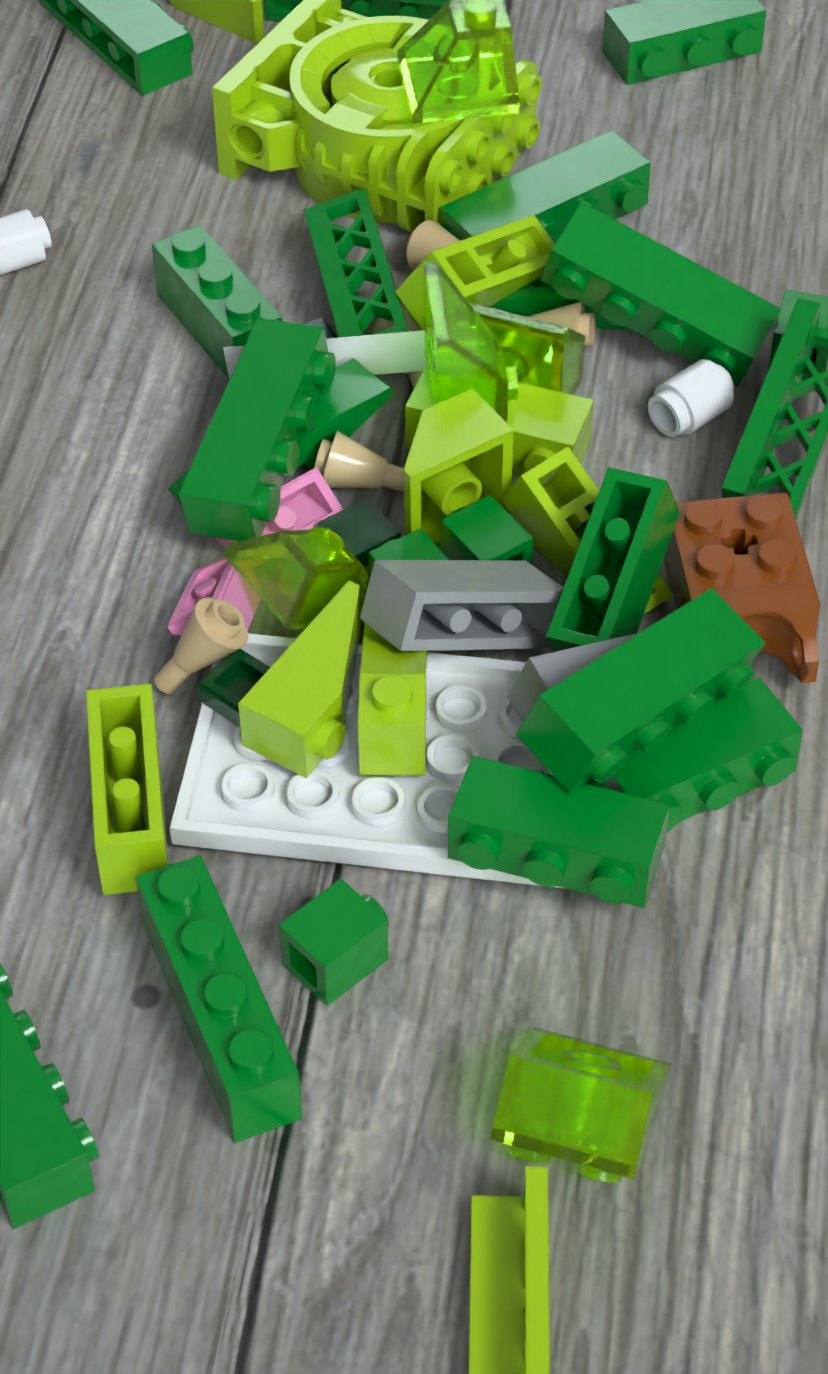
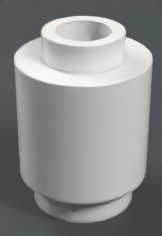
M24 209L0 217V275L45 261V249L52 247V242L46 223L41 216L33 218L31 212L28 209Z
M700 359L656 388L654 396L648 401V412L652 422L661 433L668 437L690 435L732 406L734 400L732 378L725 368L710 360Z

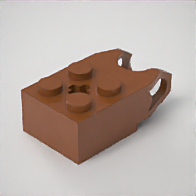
M788 493L676 502L680 514L664 556V563L676 610L713 588L766 642L760 652H765L779 658L785 663L789 672L801 683L816 682L819 667L816 630L821 604Z

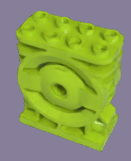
M303 0L212 87L219 174L237 180L251 165L269 172L294 168L302 188L319 204L365 188L375 220L378 223H398L401 229L408 232H413L421 223L427 220H433L440 224L441 206L495 183L501 177H506L510 173L514 162L524 150L531 149L534 146L540 132V120L536 119L537 99L542 87V78L538 75L537 66L534 62L521 59L510 70V58L507 53L493 50L485 56L479 46L469 37L438 22L408 16L366 17L342 9L341 0ZM361 211L346 216L356 219Z

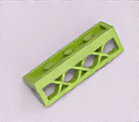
M525 1166L524 1196L472 1195L469 1374H550L548 1167Z

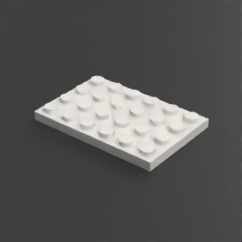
M248 633V641L240 649L271 667L297 638ZM358 645L345 722L346 734L343 743L332 758L328 760L324 758L307 778L242 746L240 727L202 703L170 825L171 843L173 845L538 885L527 878L492 869H475L461 861L448 858V815L472 755L553 775L515 735L522 721L507 696L526 662L427 653L425 776L360 775L358 706L362 645ZM225 656V657H223L222 659H220V660L214 662V663L212 664L211 670H212L213 668H215V667H216L221 661H223L227 656Z

